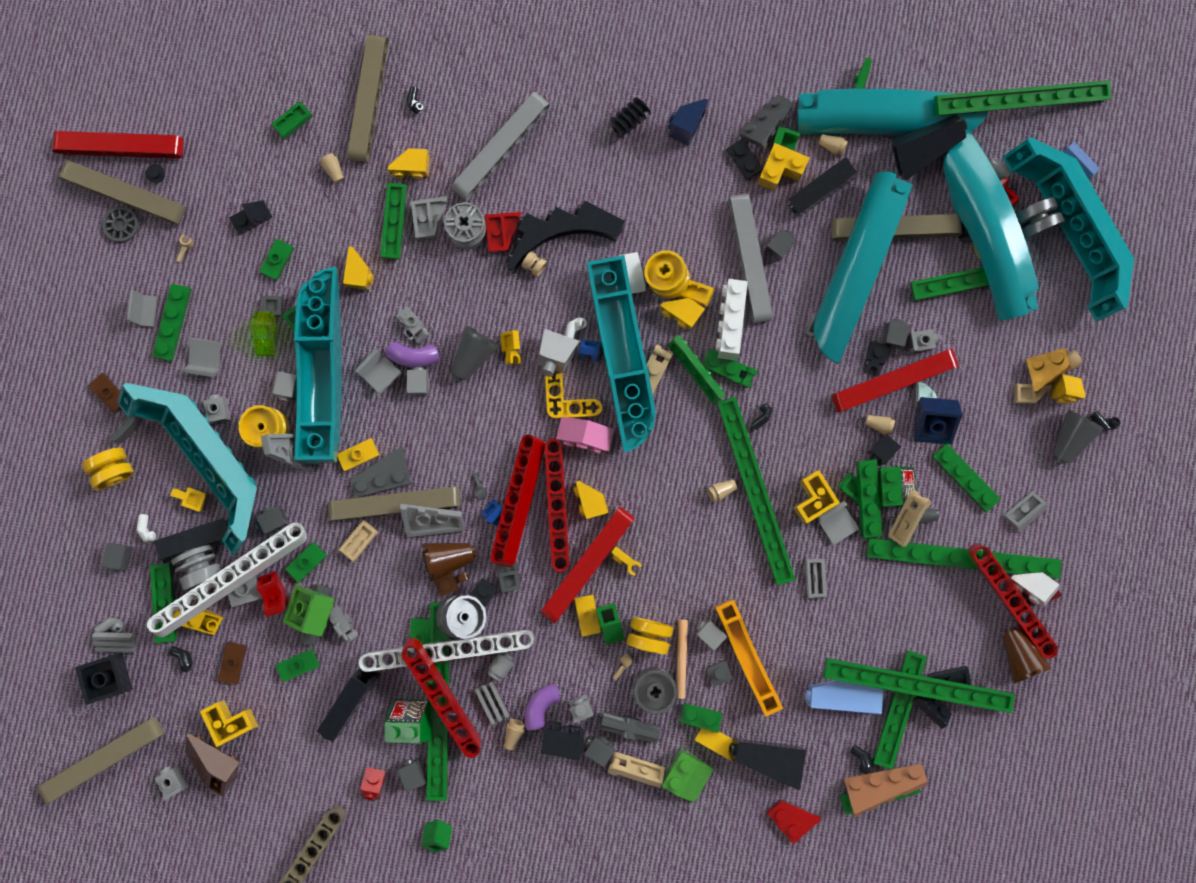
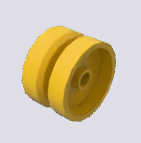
M670 250L657 252L648 259L645 265L644 275L646 281L657 296L664 299H673L686 291L690 283V273L683 258L678 253Z
M255 405L248 408L241 415L239 433L248 445L262 448L261 436L266 434H288L289 423L281 411L264 405Z
M118 447L105 450L88 458L81 464L85 475L91 476L89 483L93 491L107 489L120 484L135 474L131 464L124 463L127 455L123 448Z
M632 617L630 627L635 631L641 632V634L629 633L626 644L650 653L668 654L670 644L665 640L659 639V637H672L674 627L644 618Z

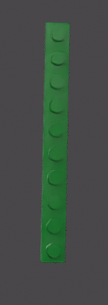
M1111 80L934 96L935 116L1107 101L1111 99Z
M736 396L719 401L717 406L776 586L794 581L796 579Z
M868 538L866 557L978 570L968 555V549L908 543L907 546L902 547L897 542L873 538ZM978 550L976 557H981L983 551ZM992 552L1006 573L1021 575L1043 572L1050 578L1060 579V559ZM990 565L987 571H993L994 566Z
M442 602L430 603V643L450 640V637L443 634L437 625L436 614ZM448 645L443 647L445 655H450V646ZM429 649L430 658L433 656L431 649ZM450 660L433 662L449 686ZM429 681L430 684H436L435 681ZM438 697L440 700H446L445 697ZM432 704L431 740H428L427 801H447L449 731Z
M825 658L822 675L826 679L1012 713L1015 694L1011 692L831 658Z

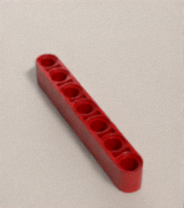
M54 131L52 151L63 155L183 158L184 138L176 135Z
M953 348L830 396L837 413H840L960 365Z
M530 434L524 435L519 444L490 556L494 564L504 567H511L516 561L545 450V442Z
M549 439L545 444L551 561L555 571L564 572L568 569L570 560L563 448L559 440ZM551 443L559 445V450L556 453L549 452L548 447ZM558 462L560 464L559 471H550V464ZM559 481L561 489L556 492L552 491V482ZM555 500H560L563 504L562 509L559 511H555L552 508V503ZM556 519H561L564 523V527L561 530H556L553 527V522ZM558 538L565 541V546L561 550L554 546V542ZM558 558L565 559V568L559 569L556 567L555 562Z
M621 506L618 508L539 613L554 624L558 621L634 521L635 517Z
M979 543L972 544L968 549L970 559L1015 623L1043 657L1047 659L1054 658L1058 653L1056 643L990 549ZM980 549H982V550H983L982 556L979 557V558H977V557H976L977 551L980 550ZM990 565H993L994 570L991 573H988V567ZM1005 581L1004 587L999 589V583ZM1016 597L1015 603L1010 605V599ZM1026 612L1027 617L1021 620V615ZM1038 628L1037 634L1032 636V631ZM1046 644H1049L1048 649L1046 651H1043V647Z
M416 638L407 639L402 649L403 660L462 753L468 758L478 756L481 738L421 642ZM413 648L416 652H409L407 649ZM423 664L426 668H419L417 665ZM428 681H435L436 684H430ZM438 697H445L446 700H440ZM453 712L456 715L451 716L448 713ZM463 728L466 731H459L458 729ZM468 744H474V745H476V746L471 747V746H468Z

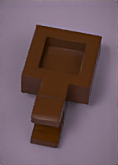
M452 572L435 580L434 583L440 597L459 590L457 584L470 578L467 572L455 577Z

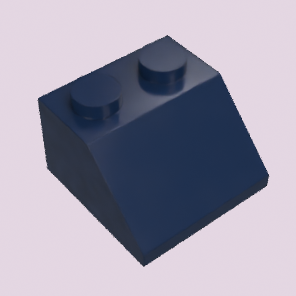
M702 99L680 106L677 113L673 111L668 125L670 130L669 137L689 146L706 113L709 100Z
M920 397L915 415L914 441L953 444L962 418L959 400Z

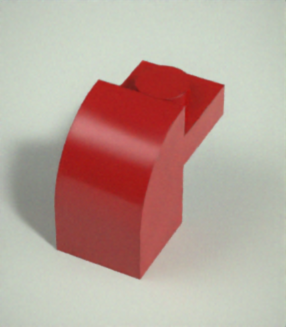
M276 571L257 578V590L264 600L263 612L266 617L277 615L285 610V606L289 604V599Z

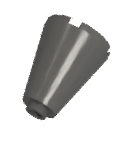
M466 326L451 367L452 376L459 381L467 380L499 347L488 336L478 333V330L470 326Z
M1068 410L1052 455L1056 456L1054 460L1063 465L1066 462L1071 464L1104 428Z

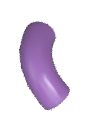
M393 342L386 350V356L390 360L406 367L428 366L438 362L440 358L436 347L432 344L422 348H408L399 342Z
M557 683L539 689L529 699L525 709L526 730L530 731L545 727L544 713L550 705L560 702Z

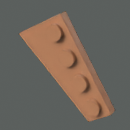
M922 764L844 778L854 818L867 810L876 809L878 805L885 802L889 803L900 795H907L927 786L928 783Z

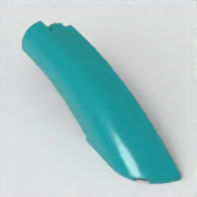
M908 89L818 90V93L799 94L798 133L800 135L866 134L900 137L953 116H935L934 96L957 93ZM989 111L956 115L965 120L967 130L972 132L985 120Z
M882 171L873 176L814 320V339H816L820 347L819 349L825 357L836 364H839L869 297L913 184L896 178L897 174Z
M625 255L589 261L586 262L623 452H628L640 446L649 436L654 427L656 412Z
M337 267L326 268L313 274L314 276L302 285L296 301L294 341L297 371V417L294 460L305 464L337 463L338 446H340L342 347Z

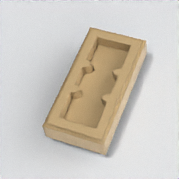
M363 520L340 547L339 551L352 562H355L379 531Z

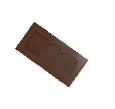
M101 373L88 387L116 414L121 410L117 403L121 390L104 373Z
M230 641L226 643L218 681L239 684L248 645Z

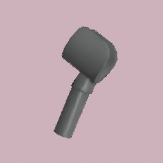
M473 473L476 486L479 488L474 494L479 500H482L487 496V491L480 483L477 473Z

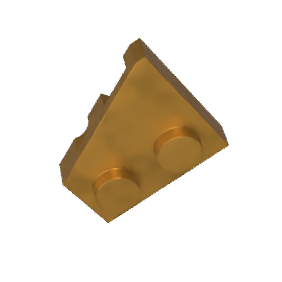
M1066 348L1026 359L1035 394H1039L1042 388L1049 383H1053L1060 374H1064L1071 368Z

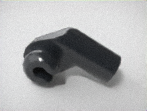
M410 86L406 104L412 112L419 114L424 109L423 104L417 99L419 89Z
M768 403L763 404L759 408L763 414L751 422L755 430L766 424L771 417L773 409Z
M1098 411L1090 415V418L1096 424L1104 428L1103 430H1115L1121 424L1119 418H1103Z
M172 646L169 655L178 658L182 672H189L193 666L190 652Z
M854 745L850 753L860 759L861 765L859 770L863 774H868L873 769L871 756L865 750Z

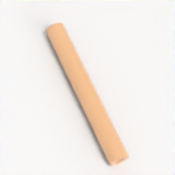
M678 619L676 667L678 699H685L688 620Z

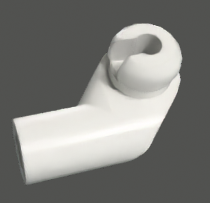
M140 514L136 528L137 533L144 542H153L156 539V533L154 531L149 532L147 528L149 516Z

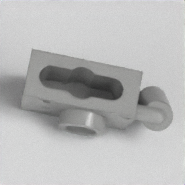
M408 306L396 315L399 319L398 322L405 325L403 333L410 341L415 339L417 343L422 344L429 335L422 321ZM408 331L413 334L411 338L407 334Z
M339 606L334 607L330 611L328 618L339 636H342L344 641L349 643L357 638L358 633L354 631V627L350 623L352 619L347 612L343 613Z

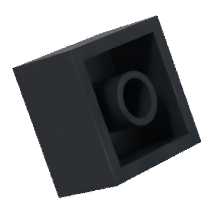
M123 653L107 656L75 667L85 705L133 690Z
M558 721L546 723L540 753L580 760L584 729L575 724H570L569 727L562 726V723Z

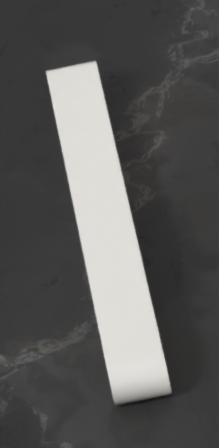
M299 523L288 525L153 615L147 622L148 629L158 637L167 636L302 545L307 539V533L303 526ZM301 531L299 536H292L294 532ZM279 542H284L281 548H276ZM267 553V557L265 559H259L261 554ZM250 564L248 570L242 571L245 565ZM233 576L231 582L225 583L227 577ZM212 587H216L214 593L208 594V591ZM194 599H198V603L191 606V602ZM181 610L180 615L173 618L174 613ZM163 622V626L156 630L157 624Z
M518 630L422 645L424 648L432 650V661L439 662L527 649L534 642V634L530 630ZM522 634L530 636L529 644H523L520 641ZM502 637H508L511 640L509 647L502 646ZM482 640H489L491 642V649H483L481 646ZM465 642L472 646V650L469 653L464 652L462 649V644ZM445 645H448L452 648L451 655H445L443 653V647ZM403 647L368 652L359 659V666L365 672L405 667L407 664L402 658ZM413 648L407 649L410 652H416ZM386 654L393 656L392 664L386 663ZM366 657L373 659L374 664L372 667L366 665Z

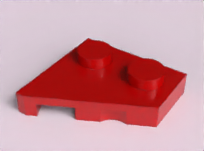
M521 212L485 214L489 253L508 252L517 223L521 218Z
M782 799L767 811L770 818L792 844L796 843L822 820L818 815L791 805Z

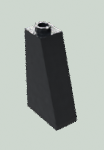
M955 114L891 140L898 174L904 180H908L967 138L965 132L967 124L965 120Z
M847 157L843 158L790 197L789 201L791 204L788 206L794 214L798 212L802 216L858 178L857 171Z
M221 518L153 541L159 560L164 563L176 558L187 550L221 542L227 531L228 522L225 521V518Z
M360 668L351 676L317 730L324 739L330 740L333 743L341 734L381 675L379 672H365Z
M739 738L732 739V743L729 745L731 759L790 787L801 790L805 749L795 745Z

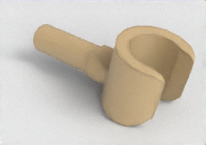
M182 235L179 239L182 247L176 259L178 262H181L185 251L192 248L194 244L191 238L185 243V235Z
M628 653L619 659L623 665L613 676L615 680L619 678L633 661Z

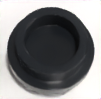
M152 164L146 169L145 175L150 182L159 183L165 178V170L158 164Z

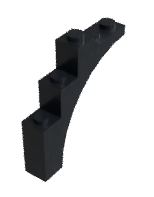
M584 201L582 205H578L575 211L577 216L555 207L553 211L550 210L546 217L547 223L526 213L517 223V227H519L518 232L522 237H518L514 253H510L506 260L507 268L515 273L530 251L533 252L544 243L562 236L590 234L616 242L625 226V221L587 201Z

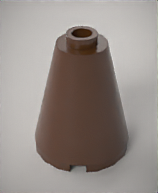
M470 543L421 544V547L426 549V551H422L426 573L429 572V575L432 576L428 577L429 582L435 581L474 562L473 558L476 557L475 547L471 546Z
M1014 626L1004 630L1005 635L1002 636L1014 683L1051 669L1050 664L1021 629L1016 630Z

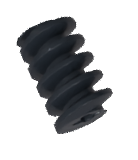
M634 97L632 102L627 103V107H623L621 112L616 113V117L610 118L611 127L621 139H624L623 132L630 134L628 127H631L633 130L636 129L634 122L640 125L641 121L639 118L641 117L646 120L645 113L647 112L651 115V111L643 100Z

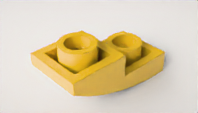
M701 728L695 741L732 761L729 755V745L732 743V738L721 732L717 733Z

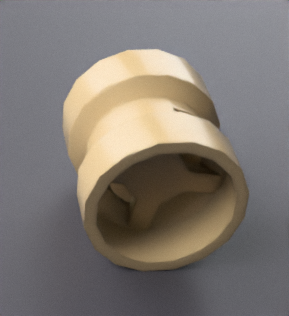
M530 251L522 262L521 267L532 271V274L538 277L546 267L547 261L543 258H538L534 252Z

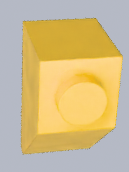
M349 246L343 284L347 288L369 290L370 285H373L374 274H372V271L357 251Z

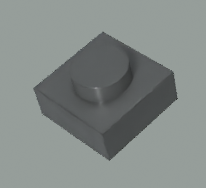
M262 296V315L282 316L283 297Z
M725 660L707 667L715 686L733 679Z

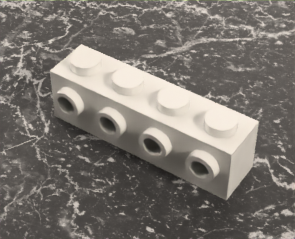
M728 279L727 285H723L722 296L725 298L724 303H721L720 306L722 321L718 323L720 339H717L715 348L720 359L737 361L740 354L748 281Z

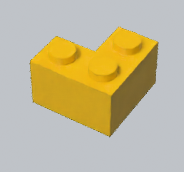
M774 143L757 184L774 191L781 175L799 181L810 157Z
M817 470L799 481L809 498L794 506L793 509L802 523L807 524L840 502L820 470Z
M225 701L217 702L200 711L216 747L222 746L259 727L251 709L244 710L232 717Z

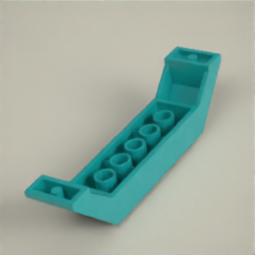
M1027 138L1005 154L1002 159L1010 173L1015 172L1034 182L1044 199L1054 197L1058 207L1052 213L1061 212L1065 222L1059 226L1091 280L1090 303L1087 305V308L1095 322L1127 308L1134 257L1077 158L1036 139Z
M130 383L123 384L117 403L127 417L136 416L160 422L229 512L227 531L221 541L234 556L246 540L257 490L254 479L247 475L242 463L234 458L231 449L225 446L221 441L219 433L212 429L208 419L202 416L196 403L191 401L187 395Z

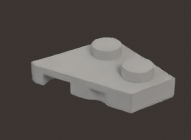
M447 196L411 201L416 240L436 237L448 203Z

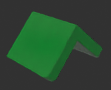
M779 126L771 150L774 143L794 151L800 133Z
M439 819L426 823L421 847L434 853L449 849L452 826Z

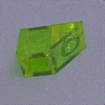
M254 312L249 327L256 356H275L277 327L274 313Z

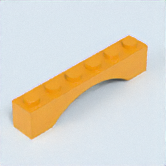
M731 598L715 605L716 613L762 714L767 717L782 710V704L756 653L734 599Z

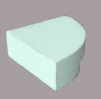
M922 382L915 383L916 402H919L920 397L937 398L935 392L927 384Z

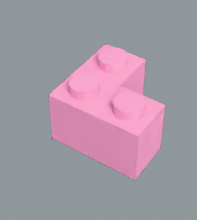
M561 417L556 439L564 441L563 445L574 447L576 444L578 448L587 449L590 447L589 451L601 453V450H610L614 429L589 420Z

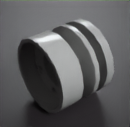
M463 202L455 204L448 210L445 215L444 225L453 244L466 250L475 249L480 246L487 235L486 222L480 209L471 203ZM463 221H464L465 223L468 222V226L462 225L461 223H462Z
M211 545L187 550L171 560L173 566L183 564L175 569L176 573L186 571V575L179 579L184 592L194 589L221 571L218 563L209 565V562L216 557L215 554L206 555L213 550Z

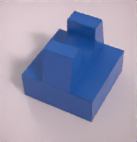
M582 339L579 351L580 360L584 361L585 355L588 354L592 356V362H596L601 342Z
M493 499L481 514L491 524L498 526L497 517L501 515L503 507Z

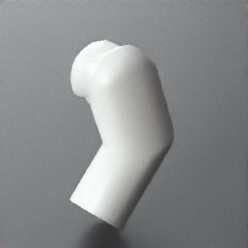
M578 317L567 324L565 336L574 339L575 332L587 326L586 319Z

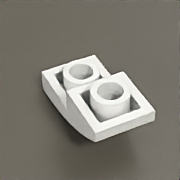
M638 252L622 254L625 255L631 293L646 291Z

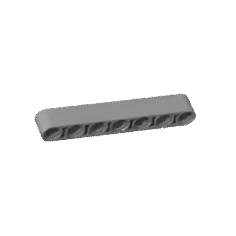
M533 92L455 180L451 189L468 201L549 109L550 103L538 93Z
M748 193L730 196L729 207L743 279L748 281L746 294L753 323L769 321L773 319V313L750 197Z

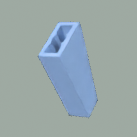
M833 680L809 685V690L805 692V702H808V706L811 708L882 714L883 689Z

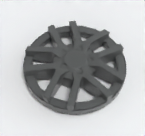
M126 207L112 208L103 218V231L107 237L114 241L122 243L130 240L139 231L138 217L132 210ZM122 210L128 212L125 215H123ZM115 211H118V213H119V216H118V217H116V215H115V213H114ZM110 215H112L113 220H107V219L109 218ZM106 224H112V227L107 228ZM128 228L133 229L132 233H129L127 231Z

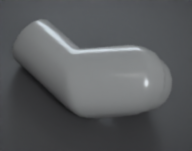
M109 617L94 629L96 632L102 633L108 629L115 631V633H120L123 631L125 624L120 619Z

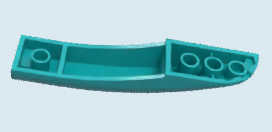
M966 130L967 138L948 150L944 157V173L954 211L959 214L978 252L989 282L998 320L1019 317L1039 309L1035 291L1039 290L1033 263L1017 216L995 170L971 132Z

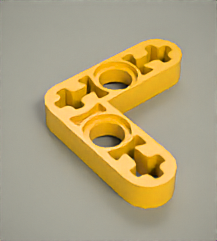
M562 373L556 374V381L560 380V383L552 382L548 384L549 380L552 381V377L545 376L547 412L551 418H584L600 415L602 404L597 399L564 400ZM552 386L560 388L558 396L550 395L549 389ZM561 398V402L557 401V407L561 408V411L558 412V415H554L553 412H550V409L554 408V402L549 403V399L558 400ZM582 403H586L585 407H591L592 403H595L596 406H599V409L596 410V413H592V410H586L587 414H582ZM578 404L580 406L579 413H570V405Z

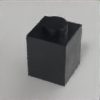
M884 434L867 453L871 455L870 459L877 460V465H884L888 463L901 446L889 435Z
M481 578L470 593V596L476 597L485 608L498 589Z

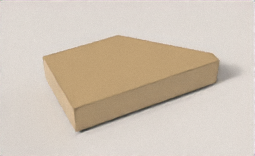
M1014 384V403L1035 404L1052 388V385H1046L1039 394H1035L1033 384Z

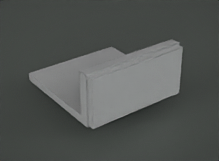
M131 289L127 320L140 326L154 327L158 297L145 296Z
M190 338L189 365L184 368L185 373L215 377L219 374L221 342Z
M377 349L355 370L379 394H382L402 373Z
M841 501L838 505L817 517L818 522L833 545L859 530L856 522L845 507L847 505L845 501Z
M233 576L227 577L225 583L231 582ZM256 576L228 594L231 607L262 599L257 590Z

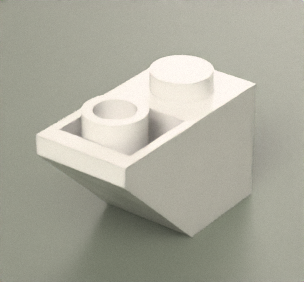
M1043 572L1013 575L1011 577V581L1018 591L1028 595V599L1037 606L1040 604L1044 607L1059 590V584Z

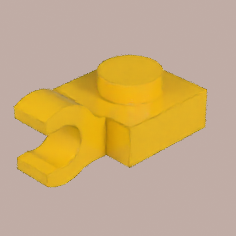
M511 330L500 333L501 350L506 352V364H520L521 358L516 350H520L519 331Z
M188 487L186 492L173 488L170 496L182 499L181 506L201 512L208 494Z
M615 546L611 551L614 554L612 558L619 564L623 562L627 564L628 572L631 575H636L631 569L633 565L642 567L641 563L633 560Z

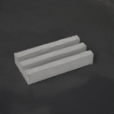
M825 558L804 559L807 598L827 597ZM810 563H812L814 594L811 592ZM817 563H820L822 593L820 594L818 591Z
M94 632L92 635L93 644L96 646L95 652L134 653L136 650L133 633Z
M493 680L475 689L491 725L510 716ZM487 687H491L503 715H500ZM482 690H484L487 699L497 717L495 719L482 695Z

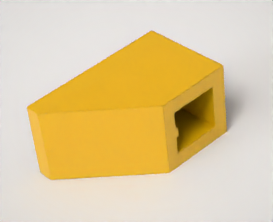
M408 148L388 166V171L395 178L412 176L414 179H423V177H429L430 154L427 149Z
M690 298L663 302L660 306L663 316L668 319L673 318L677 321L676 324L684 330L689 329L690 331L705 310V308Z
M1064 374L1059 375L1058 379L1053 383L1051 399L1057 400L1058 404L1069 405L1071 402L1076 403L1078 400L1085 399L1081 378Z
M581 481L576 482L577 486L573 488L576 498L580 497L582 505H579L581 517L585 516L586 519L609 513L602 493Z
M205 609L182 626L215 635L223 617ZM181 610L176 611L173 618L178 617Z

